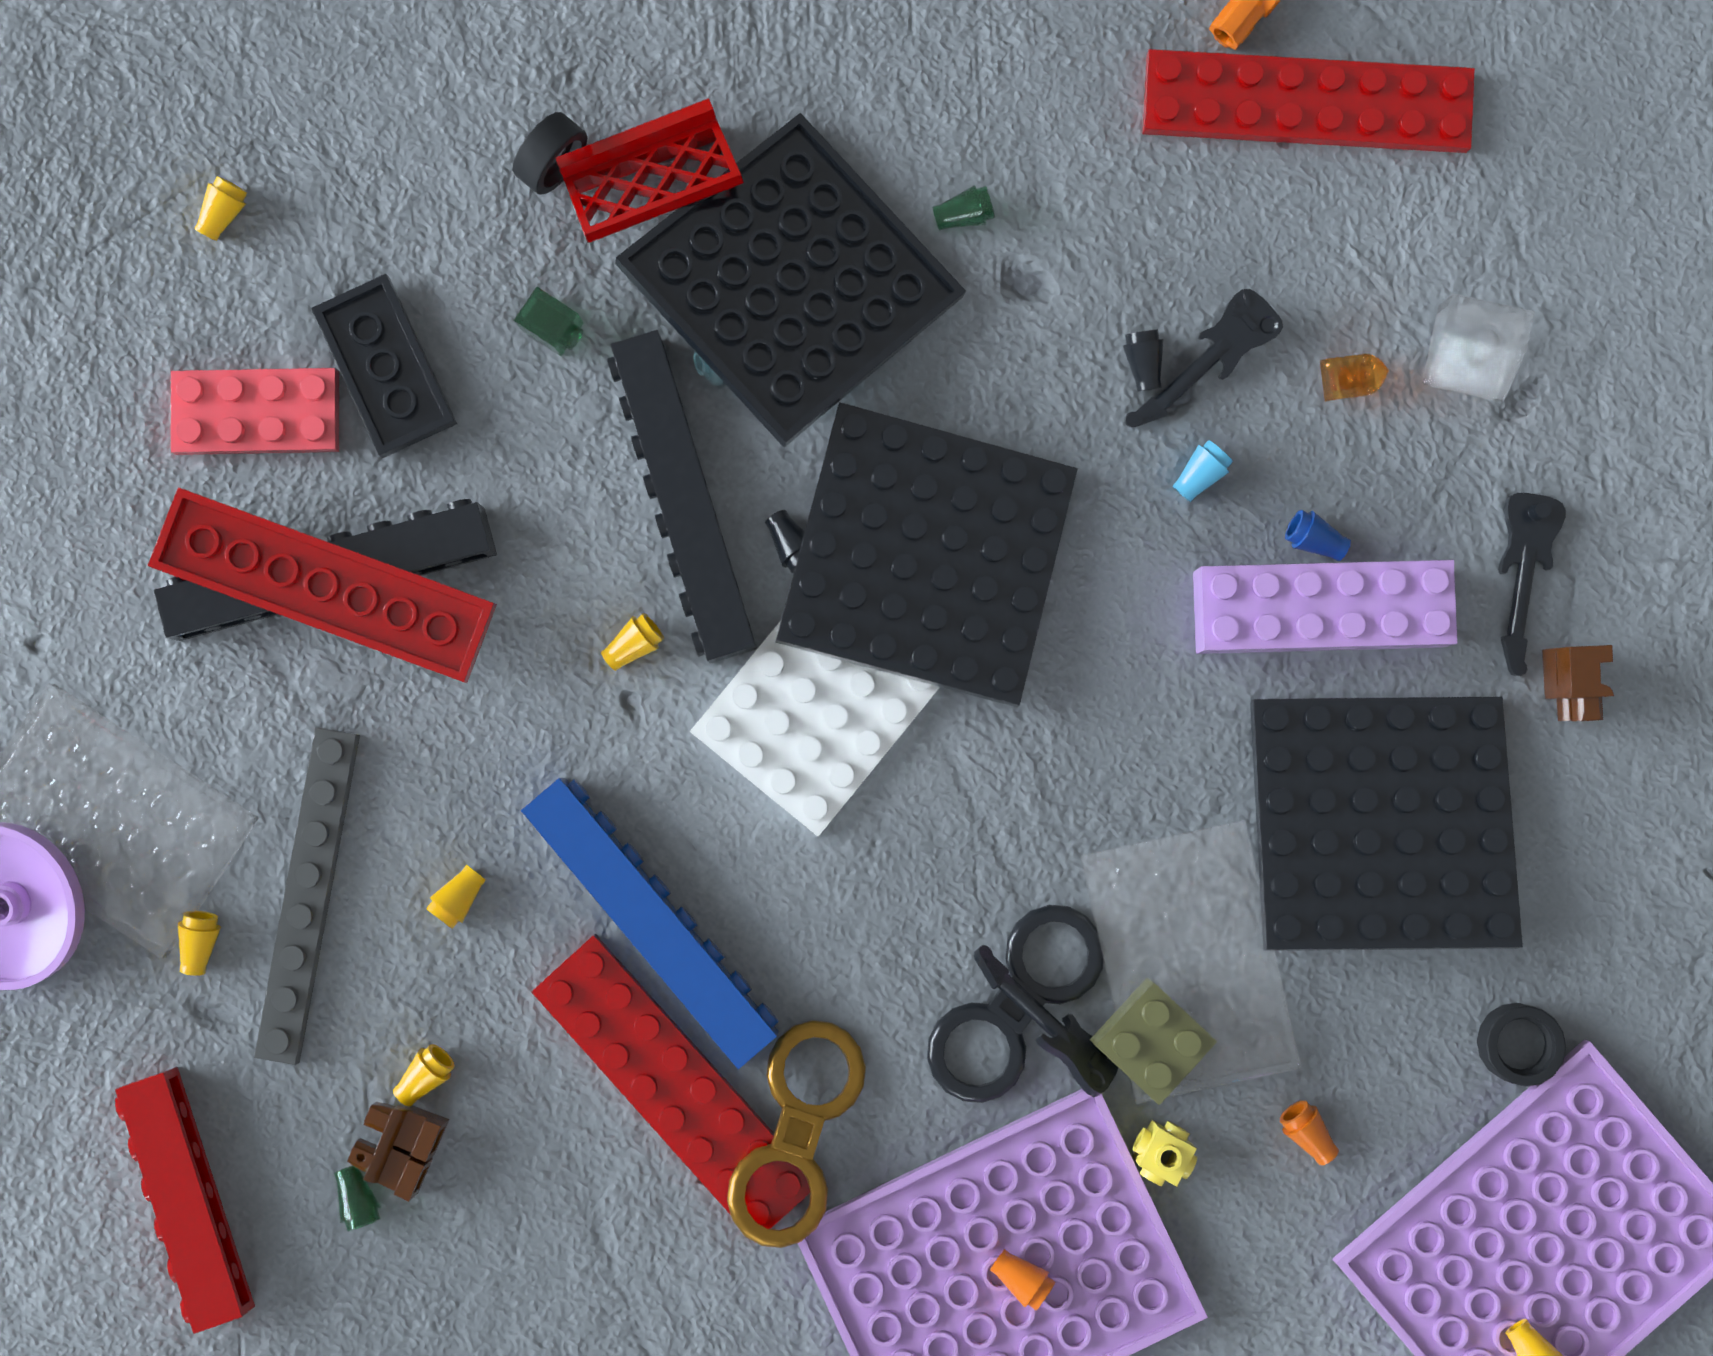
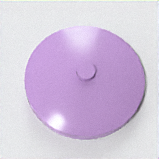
M0 822V990H16L32 986L52 976L69 961L81 939L85 920V906L82 889L73 867L64 854L51 841L27 827Z

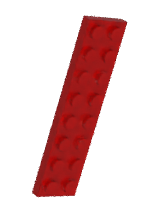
M1149 49L1146 57L1142 134L1467 153L1471 149L1475 68Z
M179 487L147 565L464 683H468L497 604Z
M594 934L531 992L730 1214L727 1196L729 1180L739 1161L754 1149L771 1144L774 1132L600 938ZM773 1161L763 1164L751 1175L746 1185L745 1202L748 1213L755 1222L767 1229H771L811 1191L807 1178L798 1167L789 1162Z

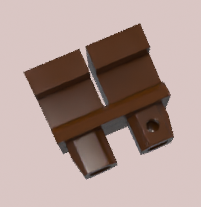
M1613 645L1542 649L1545 699L1557 698L1558 721L1603 720L1602 697L1614 696V693L1609 686L1601 684L1600 663L1613 662Z
M375 1102L370 1106L363 1125L382 1132L379 1143L376 1145L364 1139H358L351 1150L347 1162L366 1172L363 1178L364 1181L379 1183L395 1191L393 1195L409 1202L419 1193L433 1160L431 1157L435 1155L450 1119L413 1105L408 1107L401 1103L395 1107L390 1104Z

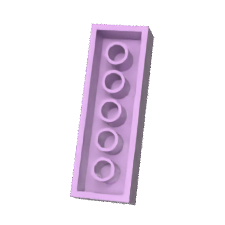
M1454 560L1201 566L1193 572L1196 654L1443 648L1457 644Z

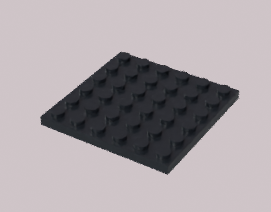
M801 113L736 163L744 183L678 208L619 254L615 260V265L783 447H786L961 300L966 293V290ZM729 169L726 170L723 174L729 173Z
M839 402L775 643L1009 706H1020L1078 468Z
M1503 697L1253 699L1250 702L1263 951L1518 949L1523 947Z

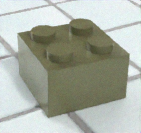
M1148 978L1140 984L1090 1039L1100 1051L1158 1105L1169 1096L1217 1043L1204 1028Z

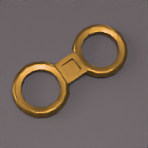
M811 1020L794 1025L777 1039L768 1057L766 1074L771 1094L782 1108L772 1143L754 1149L739 1161L729 1180L727 1202L732 1220L745 1237L761 1246L784 1248L802 1242L817 1229L826 1212L828 1188L823 1170L813 1157L824 1121L840 1117L855 1104L864 1087L866 1070L860 1046L849 1032L831 1022ZM813 1037L827 1039L836 1044L845 1055L848 1065L847 1082L842 1092L831 1102L821 1105L806 1104L797 1099L787 1087L784 1077L785 1060L791 1049L801 1041ZM773 1161L789 1162L798 1167L807 1178L811 1191L809 1206L804 1216L793 1226L781 1230L767 1229L756 1223L748 1213L745 1202L746 1185L751 1175L763 1164Z

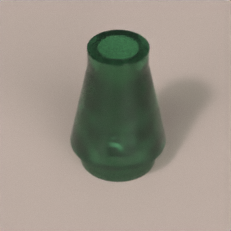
M974 185L942 204L932 207L939 231L947 228L987 225L986 220L995 218L987 186L977 188Z
M352 1165L335 1172L340 1223L345 1222L347 1231L350 1232L381 1220L378 1210L382 1207L367 1181L363 1180L364 1176L361 1170Z

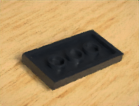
M387 274L381 275L311 308L375 449L381 458L394 454L457 424L391 279Z

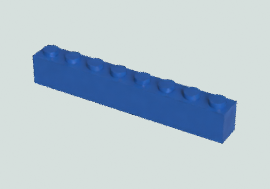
M558 778L526 805L521 812L739 1070L777 1037L779 1031L775 1025L779 1020L766 1004L762 1003L759 1006L755 1004L747 994L752 988L739 972L734 971L732 974L728 972L720 962L725 956L714 942L709 938L705 942L701 940L693 930L698 924L688 911L682 906L676 910L666 897L671 892L661 879L655 874L651 878L648 877L639 866L644 860L634 847L629 843L624 846L621 845L613 835L617 828L607 815L602 811L597 814L594 813L586 803L590 796L580 783L575 779L569 783L566 778Z

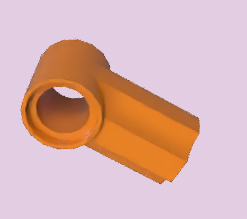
M1230 0L1211 23L1209 30L1214 35L1215 40L1221 45L1237 50L1261 18H1267L1280 0Z

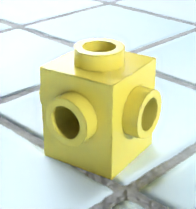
M1151 1120L1148 1128H1143L1138 1134L1132 1149L1135 1151L1132 1157L1142 1167L1140 1175L1159 1186H1163L1164 1182L1167 1181L1177 1187L1181 1178L1187 1179L1197 1162V1156L1194 1155L1197 1148L1188 1140L1190 1133L1170 1121H1167L1165 1126H1162ZM1167 1150H1172L1173 1152L1167 1164H1163L1161 1162V1155Z

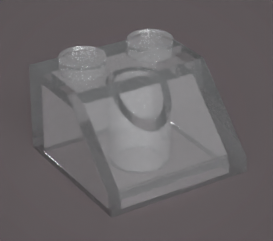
M1453 293L1438 306L1422 384L1503 402L1526 354L1535 311Z

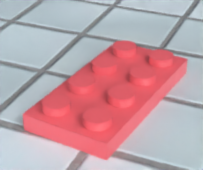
M336 368L171 371V453L175 455L339 452V371Z

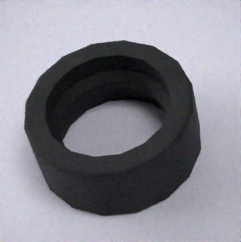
M554 112L538 123L525 138L514 158L512 171L516 177L538 195L547 194L564 181L555 158L586 146L588 136L581 127L564 113Z
M1521 1003L1501 1005L1488 1013L1480 1025L1477 1037L1479 1056L1487 1069L1504 1081L1525 1087L1542 1084L1553 1077L1563 1064L1566 1052L1564 1032L1556 1019L1540 1008ZM1520 1019L1536 1024L1542 1031L1545 1041L1543 1054L1538 1062L1532 1067L1525 1069H1516L1507 1065L1500 1057L1497 1048L1499 1034L1505 1025Z

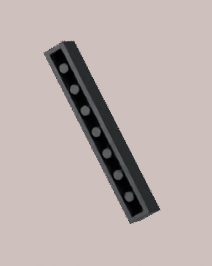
M654 330L612 343L610 345L614 357L607 358L608 366L614 382L622 381L626 394L619 397L625 420H633L638 435L631 436L637 459L645 458L650 474L643 475L648 496L650 499L657 498L662 513L656 514L655 519L662 539L669 537L674 552L667 554L673 577L681 576L686 592L679 593L685 616L693 615L698 631L691 633L698 657L705 655L707 661L711 664L756 650L757 646L660 333L658 330Z
M471 499L451 502L447 504L448 510L432 514L431 510L413 512L407 515L408 521L392 525L391 521L376 522L368 525V532L352 536L350 531L327 537V542L419 576L497 555L486 510L478 502L472 503ZM179 577L166 580L167 586L154 589L165 638L176 641H183L279 615Z

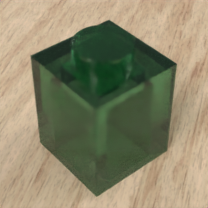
M539 287L535 288L514 319V322L521 331L559 356H562L566 349L572 350L583 334L581 327L584 323L579 314Z

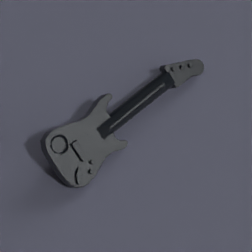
M1240 290L1227 304L1220 321L1214 327L1206 329L1199 334V340L1206 338L1211 340L1213 344L1156 398L1151 397L1136 412L1128 413L1125 416V424L1129 427H1137L1167 416L1168 412L1166 410L1219 360L1223 364V369L1218 378L1220 380L1227 378L1246 352L1271 341L1280 334L1283 328L1280 316L1254 290Z
M1531 493L1513 494L1507 498L1504 506L1505 523L1509 535L1508 546L1499 563V574H1506L1512 564H1518L1507 635L1501 637L1508 671L1513 676H1522L1528 670L1527 664L1524 662L1528 640L1524 638L1535 563L1539 561L1545 571L1553 567L1552 544L1566 518V509L1559 500Z
M982 945L975 950L974 959L991 988L996 989L998 987L1051 1036L1040 1035L1036 1038L1037 1044L1045 1051L1058 1057L1068 1067L1074 1079L1088 1095L1097 1097L1104 1093L1116 1076L1118 1066L1091 1042L1090 1039L1093 1036L1081 1028L1072 1014H1067L1062 1018L1065 1026L1059 1022L1008 974L1009 969L993 956L992 950L988 946Z

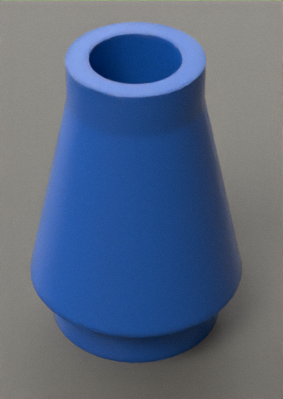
M1303 510L1298 511L1290 521L1285 533V539L1292 542L1293 548L1330 557L1336 561H1341L1345 557L1351 545L1349 538L1340 534L1314 511L1308 513Z

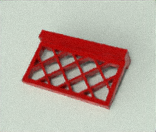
M709 98L555 158L588 243L744 183ZM715 142L709 152L697 149ZM676 157L670 167L658 164ZM688 159L702 162L696 173L681 170ZM713 165L728 168L730 171L716 178L707 176ZM637 172L631 182L620 179ZM649 174L663 177L657 188L643 185ZM674 180L689 183L685 190L677 193L668 192ZM599 187L593 197L581 194ZM611 188L624 191L618 203L604 200ZM636 195L650 198L644 206L639 208L629 207ZM597 210L611 213L607 220L590 226L589 222Z

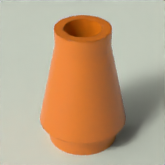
M1304 1100L1298 1101L1282 1113L1280 1122L1283 1125V1133L1312 1156L1319 1165H1326L1336 1158L1339 1149L1333 1143L1316 1106H1310Z
M1006 1249L1001 1252L990 1268V1271L997 1275L1024 1307L1029 1305L1036 1311L1056 1283L1048 1277L1049 1271L1009 1253Z

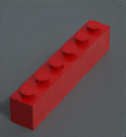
M178 1067L115 1089L117 1095L115 1099L116 1112L119 1118L125 1121L130 1135L128 1139L129 1152L131 1157L138 1161L143 1176L141 1179V1189L145 1199L151 1202L156 1216L154 1220L156 1236L159 1241L164 1242L168 1253L167 1269L171 1280L177 1283L182 1297L180 1310L186 1323H190L193 1334L243 1317L255 1307Z

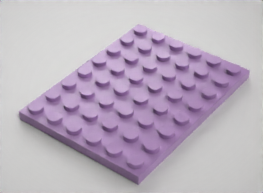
M1583 1040L1564 1057L1563 1064L1553 1077L1542 1084L1530 1086L1332 1260L1414 1356H1518L1505 1332L1509 1327L1522 1319H1527L1531 1326L1563 1356H1625L1713 1279V1183L1590 1041Z
M1083 1089L826 1211L817 1229L802 1242L798 1243L850 1356H1129L1208 1318L1102 1094L1092 1097ZM1004 1249L1025 1261L1049 1271L1048 1277L1056 1282L1037 1311L1029 1305L1024 1307L997 1275L990 1271V1268Z

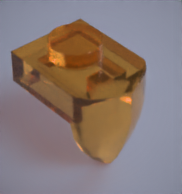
M1372 354L1320 360L1324 400L1326 402L1372 395L1384 384L1389 369L1381 359Z

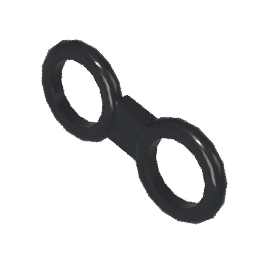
M1046 905L1029 911L1016 922L1007 939L1005 961L1010 976L1042 1006L1045 1003L1061 1005L1081 998L1094 987L1103 970L1105 949L1099 930L1086 915L1069 906ZM1049 922H1062L1074 927L1084 938L1087 948V961L1081 975L1070 984L1060 987L1044 986L1033 980L1027 973L1022 959L1023 945L1029 934L1039 925ZM1001 990L996 993L988 1004L971 1002L952 1008L937 1021L928 1039L927 1060L933 1078L946 1093L961 1101L984 1103L1002 1097L1016 1085L1025 1068L1027 1047L1022 1032L1032 1019ZM971 1020L987 1021L997 1026L1006 1036L1009 1045V1059L1003 1073L992 1082L982 1085L966 1084L955 1078L947 1068L944 1059L945 1043L950 1033L960 1024Z

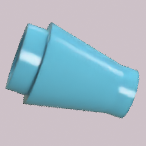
M1208 440L1203 446H1197L1179 479L1172 487L1185 499L1192 502L1197 495L1229 473L1227 468L1233 463V460L1216 444Z

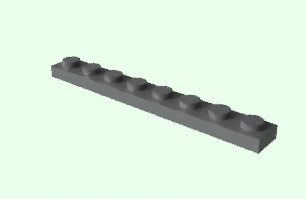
M315 728L255 1048L254 1058L292 1065L300 1063L360 735L322 728Z

